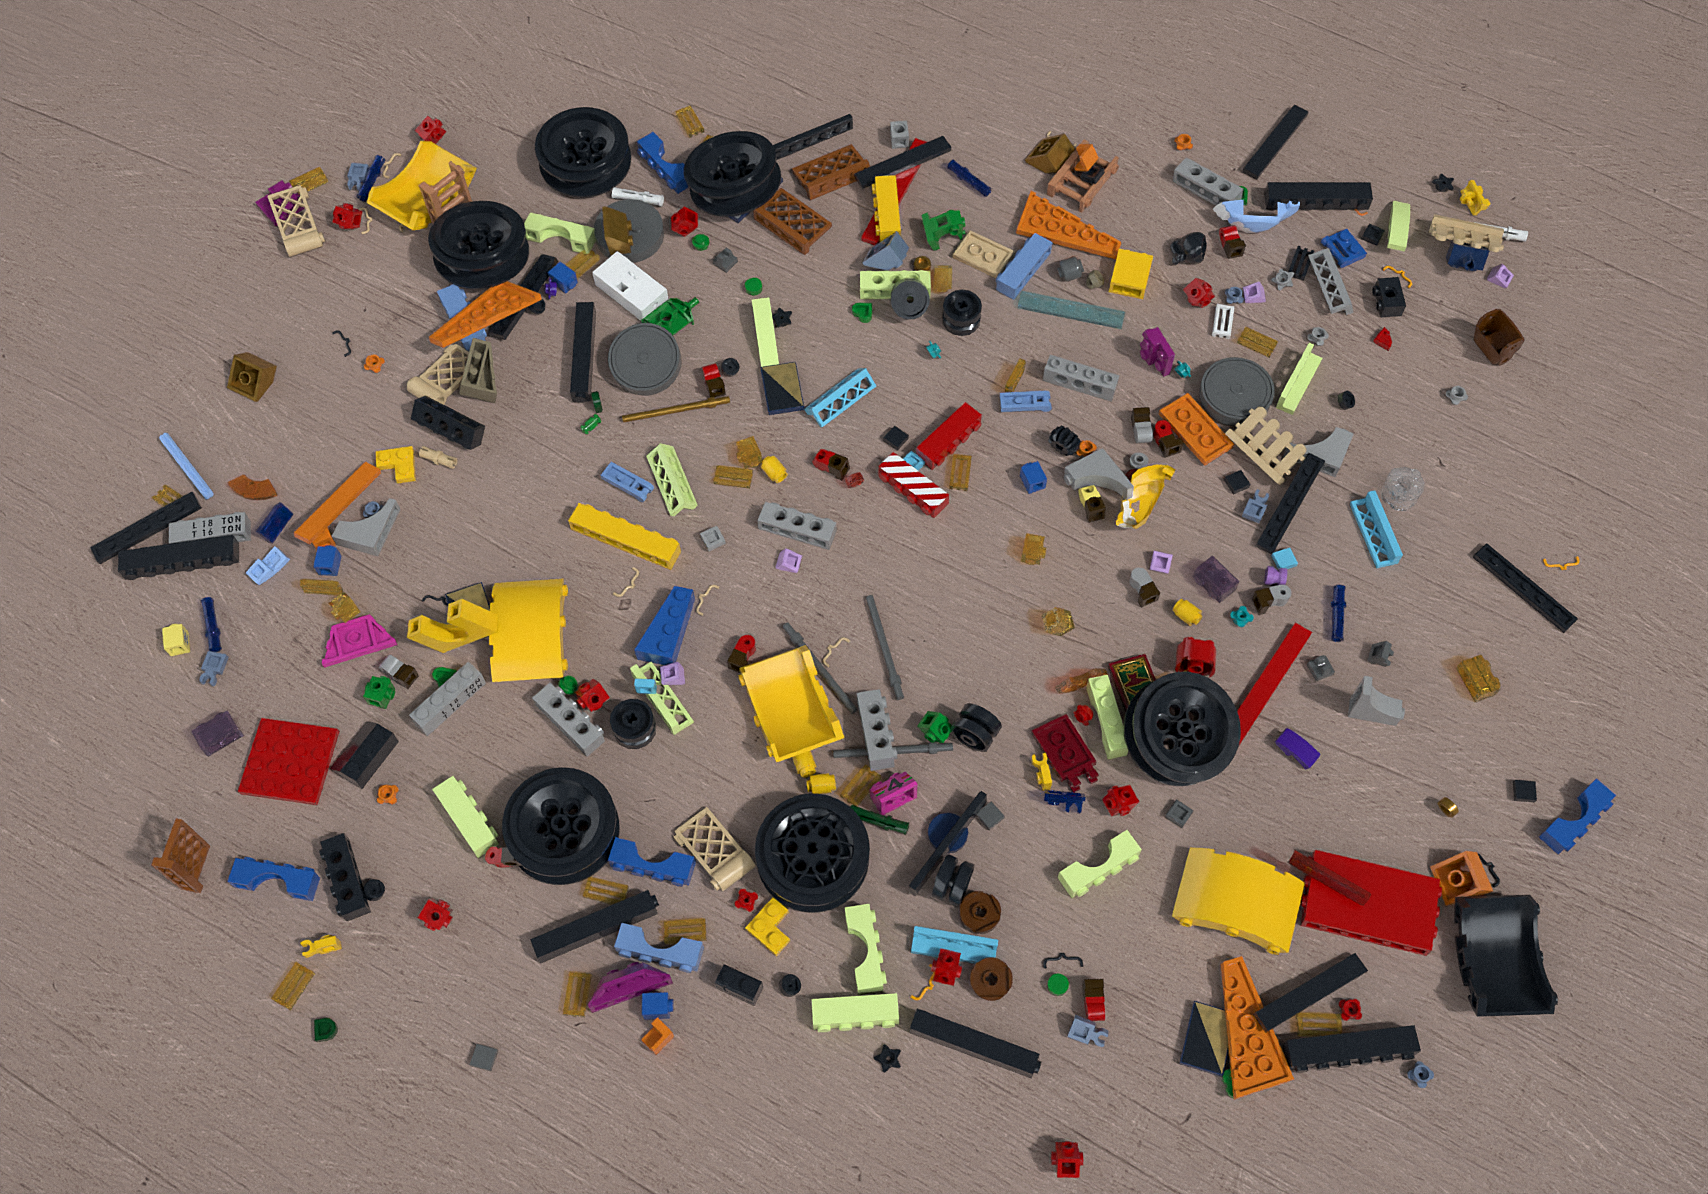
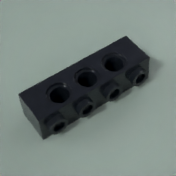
M426 395L414 400L411 420L417 422L418 425L431 429L434 433L462 445L465 449L472 450L481 445L485 425Z
M345 833L321 841L322 849L319 850L322 860L326 861L327 867L324 869L328 880L331 879L333 886H330V891L333 898H336L338 902L335 905L338 916H342L348 922L371 913L368 900L364 897L363 883L349 838ZM342 856L339 862L334 863L337 857ZM348 874L344 881H340L341 876ZM353 893L350 899L345 900L347 894Z

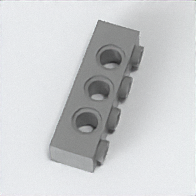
M1187 157L1174 170L1173 182L1214 205L1226 201L1241 200L1243 188Z
M1053 355L1049 356L1043 376V381L1111 402L1119 380V375Z
M765 502L758 518L759 530L830 550L837 532L836 522L829 518L816 517L812 513L799 512L795 508L782 507L777 503Z
M551 683L547 684L532 697L535 706L588 757L605 742L603 737L604 731L597 724L593 725L590 722V717L584 711L580 712L577 709V704L571 698L567 700L564 697L565 693L559 686L554 687ZM561 703L559 707L553 708L554 704ZM574 716L572 720H566L567 717ZM581 729H588L583 734L579 733Z
M880 689L857 693V704L870 770L894 767V759L898 758L896 747L891 745V742H894L893 732L888 730L887 726L890 725L889 713L884 711V708H887L885 696L881 697Z

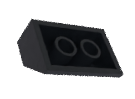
M367 721L334 762L330 770L363 789L399 741L393 732L378 723Z

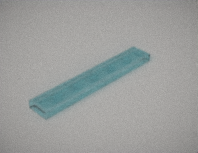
M1021 291L1018 309L1122 329L1125 311Z

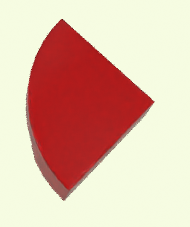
M1384 327L1373 342L1389 351L1392 345L1390 332Z

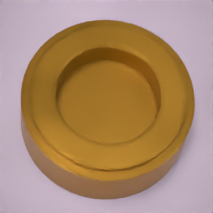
M919 256L914 260L915 271H930L931 260L928 257Z
M1444 797L1438 802L1440 810L1446 816L1453 818L1459 813L1457 806L1449 798Z

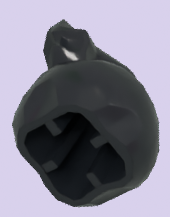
M1192 232L1173 241L1169 247L1173 255L1172 264L1177 265L1185 260L1192 264L1201 263L1204 260L1207 249L1206 236L1201 232Z

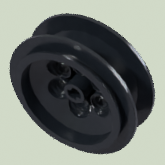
M578 107L556 114L541 127L535 140V153L543 179L552 189L563 195L586 198L604 194L623 181L631 166V150L624 125L611 113L598 108Z
M749 131L726 132L707 139L690 153L684 165V178L690 188V196L693 203L701 211L714 216L730 217L751 212L768 202L777 192L781 183V170L776 162L774 146L764 136Z
M472 201L454 206L435 220L428 235V243L433 254V262L437 272L449 283L463 288L482 289L505 283L524 268L529 257V244L522 218L515 210L498 202Z
M1174 672L1145 685L1132 698L1125 714L1124 738L1133 761L1146 775L1166 785L1189 786L1217 776L1231 763L1239 747L1241 735L1240 719L1232 699L1216 682L1197 673ZM1170 707L1175 710V716L1170 714ZM1189 712L1194 716L1193 721L1188 717ZM1157 721L1161 722L1162 730L1157 727ZM1195 731L1200 734V740L1195 737ZM1164 740L1168 742L1169 749H1166L1164 747ZM1183 745L1187 747L1188 754L1183 752Z
M559 767L541 771L529 777L518 786L506 804L502 819V833L510 854L521 865L519 866L521 870L528 876L550 885H569L593 876L608 862L615 837L619 838L620 822L610 793L597 778L579 769ZM578 809L575 814H569L570 810ZM552 810H557L554 816L548 815ZM588 825L586 830L579 831L580 826ZM543 827L547 828L546 832L542 834L538 833L539 829ZM571 843H578V845L575 848H568ZM551 844H557L555 849L548 850Z
M824 794L794 796L781 802L771 810L758 830L755 842V857L760 879L770 895L790 909L806 913H819L837 908L856 894L867 875L870 854L867 830L857 813L839 799ZM804 828L809 833L806 836H801L798 834V831ZM827 830L830 834L827 837H821L819 832ZM794 845L797 847V850L794 853H789L786 851V848ZM836 848L839 853L832 856L828 854V850ZM816 850V853L811 854L809 851ZM802 863L806 865V869L797 871L795 866ZM825 865L827 870L820 873L816 870V867Z

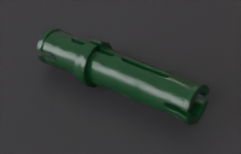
M851 805V808L860 819L866 823L882 827L885 831L892 830L904 835L908 832L909 822L894 819L892 815L885 816Z

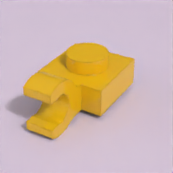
M1043 753V760L1037 761L1034 754L1031 761L1039 769V772L1036 773L1038 785L1041 784L1042 791L1050 790L1052 779L1049 765L1047 764V755Z
M333 935L322 936L320 940L314 941V943L310 940L301 942L303 947L310 946L307 952L302 953L305 958L312 957L318 953L322 955L342 949L341 941Z

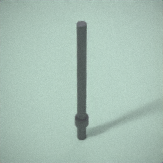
M869 595L866 597L889 672L890 686L894 689L896 699L902 700L904 695L901 688L900 675H897L874 597Z
M789 622L783 625L784 630L791 637L790 640L795 646L801 647L806 645L803 641L804 638L793 629ZM810 650L816 670L849 712L854 714L858 710Z
M929 742L926 745L894 746L896 747L897 754L926 752L937 754V752L953 751V743L937 744V742ZM866 748L833 750L834 758L868 756Z

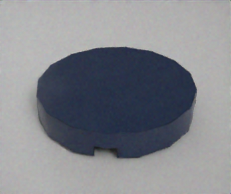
M943 813L934 817L930 822L928 839L934 849L939 846L960 818L958 815ZM968 827L948 854L956 853L964 847L968 838Z

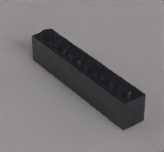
M1267 182L1264 192L1266 209L1278 210V202L1287 204L1289 201L1294 205L1300 202L1298 210H1369L1373 200L1371 182Z
M234 535L118 551V572L125 580L155 577L161 574H174L181 571L191 572L195 569H211L215 566H230L239 563V542Z
M1415 1025L1286 1040L1282 1044L1290 1070H1295V1073L1309 1071L1308 1068L1315 1067L1317 1071L1327 1070L1332 1065H1338V1068L1350 1067L1351 1063L1359 1062L1360 1066L1372 1064L1374 1060L1388 1063L1394 1061L1393 1058L1399 1057L1402 1060H1411L1421 1052Z

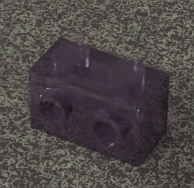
M1213 555L1198 566L1193 575L1195 582L1199 586H1203L1208 591L1209 596L1216 599L1219 603L1236 591L1240 582Z
M228 710L217 714L213 719L198 725L196 729L191 731L201 750L208 757L244 736Z

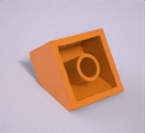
M1464 851L1430 866L1434 878L1440 879L1439 886L1442 887L1441 895L1446 906L1455 904V897L1483 896L1493 891L1477 852Z

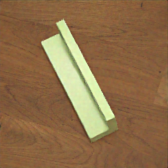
M1309 343L1279 398L1276 406L1277 409L1291 415L1294 414L1322 361V357L1311 353L1314 344Z
M660 443L646 457L670 516L677 515L683 508L695 509L698 506L674 447ZM657 454H659L658 464L654 460ZM662 467L665 469L664 479L661 477ZM668 482L672 486L670 494L667 492ZM676 497L679 504L674 508L673 502Z
M652 661L641 668L637 664L632 666L630 670L634 679H647L643 673L651 669L654 672L653 679H655L656 685H661L665 688L663 695L657 694V692L656 694L645 695L673 735L694 723L669 685L661 684V674ZM665 699L675 702L674 710L666 707L664 704ZM675 715H684L687 720L679 725Z

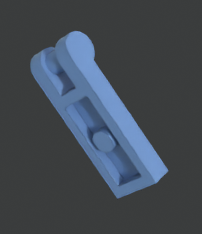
M1049 391L1000 393L999 396L1001 412L1035 410L1048 412L1052 409L1049 402L1051 398Z
M610 462L601 474L602 480L632 495L642 503L647 499V494L651 493L654 489V486L648 481L613 462ZM639 486L642 487L641 491L637 490Z

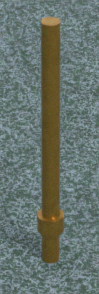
M729 396L720 398L710 397L707 398L708 400L622 415L624 423L709 407V409L716 408V405L730 403Z

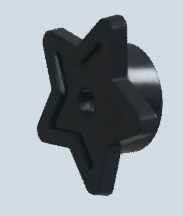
M1441 173L1439 178L1433 180L1432 183L1435 184L1439 192L1452 191L1453 186L1451 183L1454 181V178H1447Z
M778 308L777 313L772 315L777 328L792 324L790 320L792 311H783L781 308Z
M884 1044L881 1054L875 1056L874 1060L882 1064V1071L884 1073L891 1067L900 1068L901 1065L897 1058L901 1050L890 1049Z

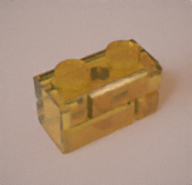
M1482 655L1463 660L1456 668L1475 703L1495 696L1501 689L1499 679L1494 677L1491 672L1489 661L1484 660Z

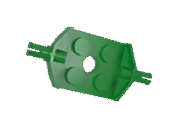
M694 297L687 303L678 298H670L644 317L641 323L659 325L668 330L672 335H675L689 323L694 325L691 310L699 304V300ZM666 316L671 317L669 321L662 320Z

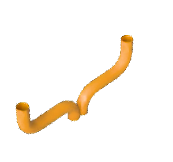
M1385 266L1382 269L1385 271L1389 268L1395 273H1401V276L1410 283L1407 288L1412 286V281L1404 275L1405 272L1403 270L1397 271L1391 266Z
M1577 556L1576 563H1567L1563 567L1560 564L1549 565L1546 559H1543L1545 566L1560 567L1561 570H1566L1567 566L1578 565L1580 562Z
M933 972L929 979L930 986L925 987L919 997L911 995L910 998L919 1001L928 989L932 990L934 987L932 980L935 972Z

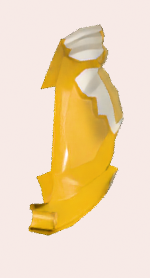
M1158 464L1138 469L1131 479V483L1134 486L1133 497L1123 500L1122 495L1121 512L1117 516L1116 525L1124 529H1137L1144 525L1164 488V480H1171L1176 469L1169 465ZM1140 500L1139 510L1134 512L1131 505Z

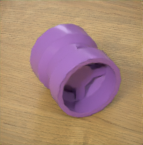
M1273 566L1266 567L1265 585L1275 583L1277 585H1286L1287 568L1277 570Z

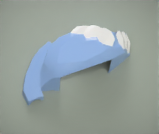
M1243 200L1222 202L1216 205L1213 210L1222 220H1228L1231 226L1235 225L1237 230L1246 233H1258L1269 230L1298 211L1300 202L1296 205L1292 204L1291 201L1287 204L1278 202V215L1275 216L1243 215Z

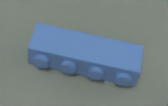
M1036 233L1031 238H1028L1024 243V247L1016 252L1013 261L1008 262L1005 271L997 276L996 290L1014 300L1051 254L1053 242Z
M454 284L437 291L440 302L449 319H452L470 304V301L466 302L465 300L467 296L463 288L459 289ZM483 328L461 339L465 350L470 351L473 338L486 341L485 337H487L485 329Z

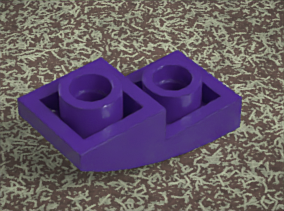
M1285 728L1274 741L1287 756L1292 755L1305 770L1311 768L1321 755L1305 739L1289 728Z

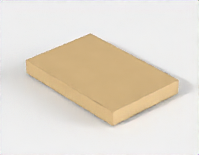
M969 230L953 253V258L997 278L999 273H1003L1008 262L1012 260L1015 251Z

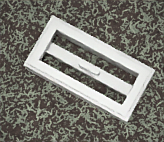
M1216 305L1212 336L1219 335L1220 338L1226 336V339H1230L1234 306ZM1223 309L1220 330H1217L1219 311ZM1226 310H1230L1227 331H1224Z

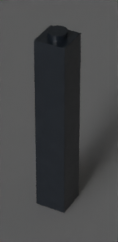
M576 302L570 394L572 401L578 403L591 402L596 325L594 302Z
M646 890L534 937L530 940L536 957L541 964L619 931L621 923L633 925L658 914L656 907L659 904L656 896H651L649 890Z
M918 1008L910 1026V1034L1031 1079L1034 1073L1038 1074L1042 1061L1038 1060L1039 1053Z

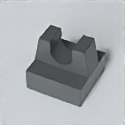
M727 247L713 259V264L726 273L738 262L737 257Z
M1388 641L1372 644L1367 661L1384 667L1390 666L1391 662L1388 660V657L1394 654L1391 650L1392 644Z
M1326 655L1319 656L1307 664L1315 681L1322 680L1335 673Z

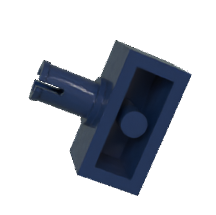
M1451 240L1446 260L1454 268L1465 267L1467 271H1483L1490 251L1487 247L1482 246L1478 249L1468 243L1459 245Z

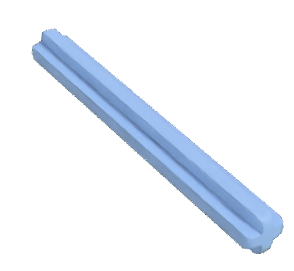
M163 433V435H160L159 439L202 496L205 499L213 497L214 493L169 434Z

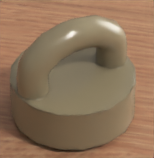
M1093 270L1089 273L1086 284L1090 289L1099 288L1104 285V278L1098 270Z

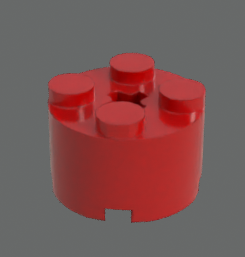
M1185 637L1183 642L1177 646L1176 672H1192L1212 677L1216 669L1217 650L1214 646V641Z

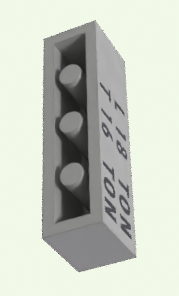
M245 512L215 515L208 518L200 517L188 521L179 520L169 523V544L226 535H234L238 542L251 541V521Z
M467 662L409 714L413 723L426 736L430 735L486 684L482 674L470 662Z

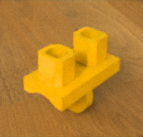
M1470 180L1468 185L1460 191L1462 195L1460 202L1467 204L1472 215H1478L1481 210H1486L1491 204L1489 199H1484L1482 187L1477 186L1474 180Z

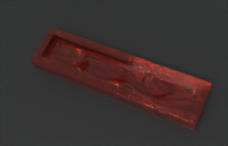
M1296 850L1288 861V864L1364 906L1371 896L1370 892Z

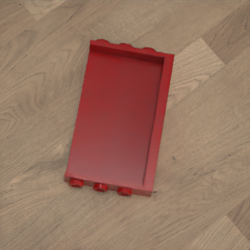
M1314 850L1311 856L1308 855L1307 858L1312 860V863L1315 862L1317 867L1321 866L1329 872L1332 871L1333 874L1368 894L1364 893L1363 895L1365 896H1362L1321 873L1320 870L1306 864V868L1309 869L1308 875H1305L1303 880L1306 890L1305 895L1302 894L1300 907H1303L1300 926L1427 956L1432 951L1433 938H1436L1438 932L1435 921L1440 913V906H1437L1438 899H1440L1442 894V887L1439 886L1440 879L1319 850ZM1324 871V872H1325L1326 874H1328L1329 876H1331V877H1333V878L1336 877V876H1334V875H1332V874H1330V873Z

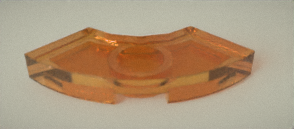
M243 474L227 482L237 495L245 499L267 500L278 496L269 479L254 481Z
M1094 668L1082 675L1067 678L1057 685L1055 689L1059 694L1074 692L1087 686L1089 678L1108 675L1106 669Z

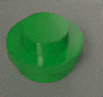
M698 234L692 239L693 246L699 251L706 250L710 243L708 236L704 234Z
M568 675L562 677L558 685L564 693L574 694L577 690L578 682L574 677Z

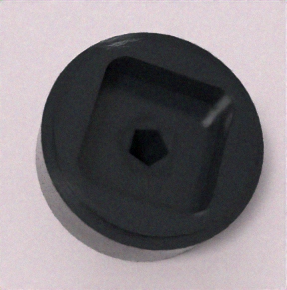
M727 358L721 364L722 373L728 377L735 376L740 368L738 361L734 358Z
M1350 391L1341 392L1338 395V403L1342 409L1348 410L1354 407L1355 397Z
M377 879L367 881L363 888L364 897L369 901L380 900L385 892L384 884Z
M788 974L780 980L779 989L784 996L793 997L801 990V981L797 976Z

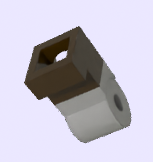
M1150 407L1133 408L1131 422L1136 443L1152 442Z
M1135 568L1131 573L1129 583L1137 590L1139 594L1137 602L1142 608L1158 601L1160 591L1145 569Z
M1277 585L1255 591L1251 600L1258 615L1265 614L1269 607L1286 605L1291 596V589L1286 585Z
M388 655L379 665V669L406 689H409L419 677L414 667L404 664L392 655Z

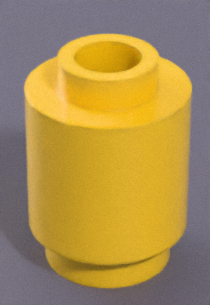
M767 456L763 459L761 469L772 481L780 483L787 477L786 468L775 456Z
M1180 599L1173 607L1175 615L1189 626L1197 625L1203 617L1201 615L1202 610L1188 600Z
M811 750L792 757L797 773L802 778L816 773L815 768L817 766Z
M834 774L810 775V780H806L807 791L812 792V794H827L836 790Z

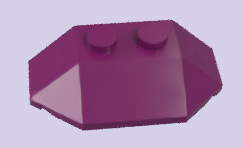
M634 962L627 965V968L623 970H611L606 976H603L588 1006L590 1011L594 1013L641 996L642 993H649L671 985L673 982L670 974L644 962Z

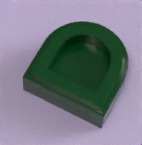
M591 392L595 412L601 413L603 409L599 392Z
M330 1018L314 1020L315 1042L329 1041L336 1036L338 1026L335 1021Z

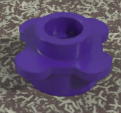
M549 278L548 283H545L544 288L545 294H548V299L551 296H556L557 284L556 282H551V278Z

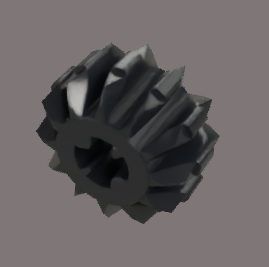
M1057 426L1050 433L1048 441L1055 451L1069 456L1078 450L1081 441L1078 435L1068 427Z

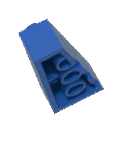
M673 587L634 650L637 660L652 661V663L664 666L677 661L695 602L693 589Z

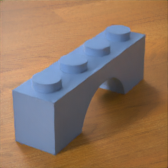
M621 923L614 946L616 952L621 957L631 958V956H634L645 963L655 961L659 962V965L662 967L671 968V966L679 967L680 971L686 973L698 971L704 950L703 942L683 937L670 948H654L645 941L644 932L641 927Z

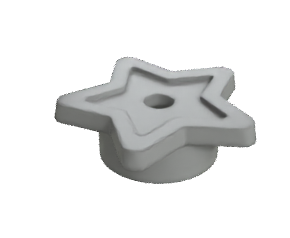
M1280 269L1276 277L1271 280L1278 285L1279 291L1285 286L1292 287L1291 279L1294 272L1288 273Z

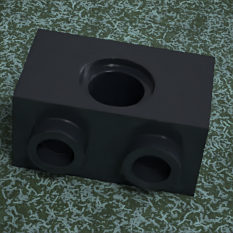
M1399 277L1378 278L1375 286L1372 288V294L1376 297V309L1379 311L1380 317L1402 316L1406 308V302Z

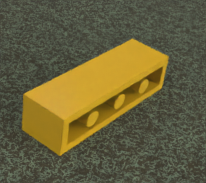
M896 175L875 176V184H872V194H876V197H873V206L877 208V211H874L875 222H878V225H876V236H880L881 242L896 231L901 236Z

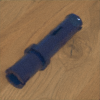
M376 155L372 165L367 169L368 173L356 195L357 199L362 202L367 201L371 187L374 186L377 177L381 175V169L386 161L382 156Z
M954 159L948 163L947 168L955 173L960 180H964L984 197L991 193L992 188L970 173L967 167L961 166Z
M1340 584L1333 586V601H1331V607L1333 608L1331 641L1333 642L1344 641V610L1347 607V602L1345 601L1346 586Z
M205 597L201 599L206 627L204 631L205 637L208 639L209 651L219 652L222 650L219 637L221 631L217 625L214 599Z

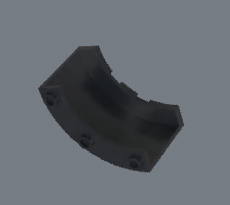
M1531 895L1455 897L1454 923H1458L1459 936H1455L1458 964L1463 985L1469 987L1471 994L1468 995V1000L1477 1017L1554 1014L1558 996L1553 991L1543 966V953L1539 947L1538 915L1540 914V907Z

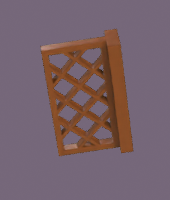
M851 144L792 168V173L806 190L807 197L813 200L856 182L854 173L870 167L867 159L861 157ZM847 152H852L851 156L844 155ZM832 158L837 159L836 162L829 161V160L832 159ZM841 160H848V164L840 162ZM818 164H819V165H822L821 168H817V167H814V166H815V165H818ZM826 166L834 167L833 170L825 169ZM807 171L806 174H800L799 172ZM811 172L818 173V176H813L810 174Z
M782 188L768 202L753 210L754 220L803 255H806L809 252V247L832 227L830 221ZM783 195L787 198V201H777V198ZM789 205H797L800 210H789ZM775 206V211L768 212L765 210L767 207ZM777 206H787V211H777ZM800 214V220H790V215ZM802 214H810L812 219H802ZM788 215V220L781 221L778 219V216ZM813 223V229H803V224ZM815 223H823L825 226L823 228H815ZM801 224V229L793 230L790 225ZM803 234H814L810 240L803 237Z
M176 818L162 857H154L151 865L179 889L201 893L203 885L198 879L210 845L182 819Z

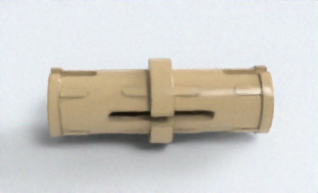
M423 446L419 452L421 458L431 460L436 465L441 464L451 469H454L457 465V458L446 455L443 451H435Z

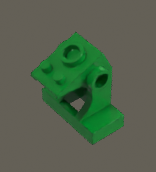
M949 210L933 218L930 217L928 212L921 215L927 241L933 251L940 249L939 239L945 234L958 235L960 240H962V235L965 234L963 227L966 225L965 218L961 217L960 210ZM948 222V224L939 227V225Z

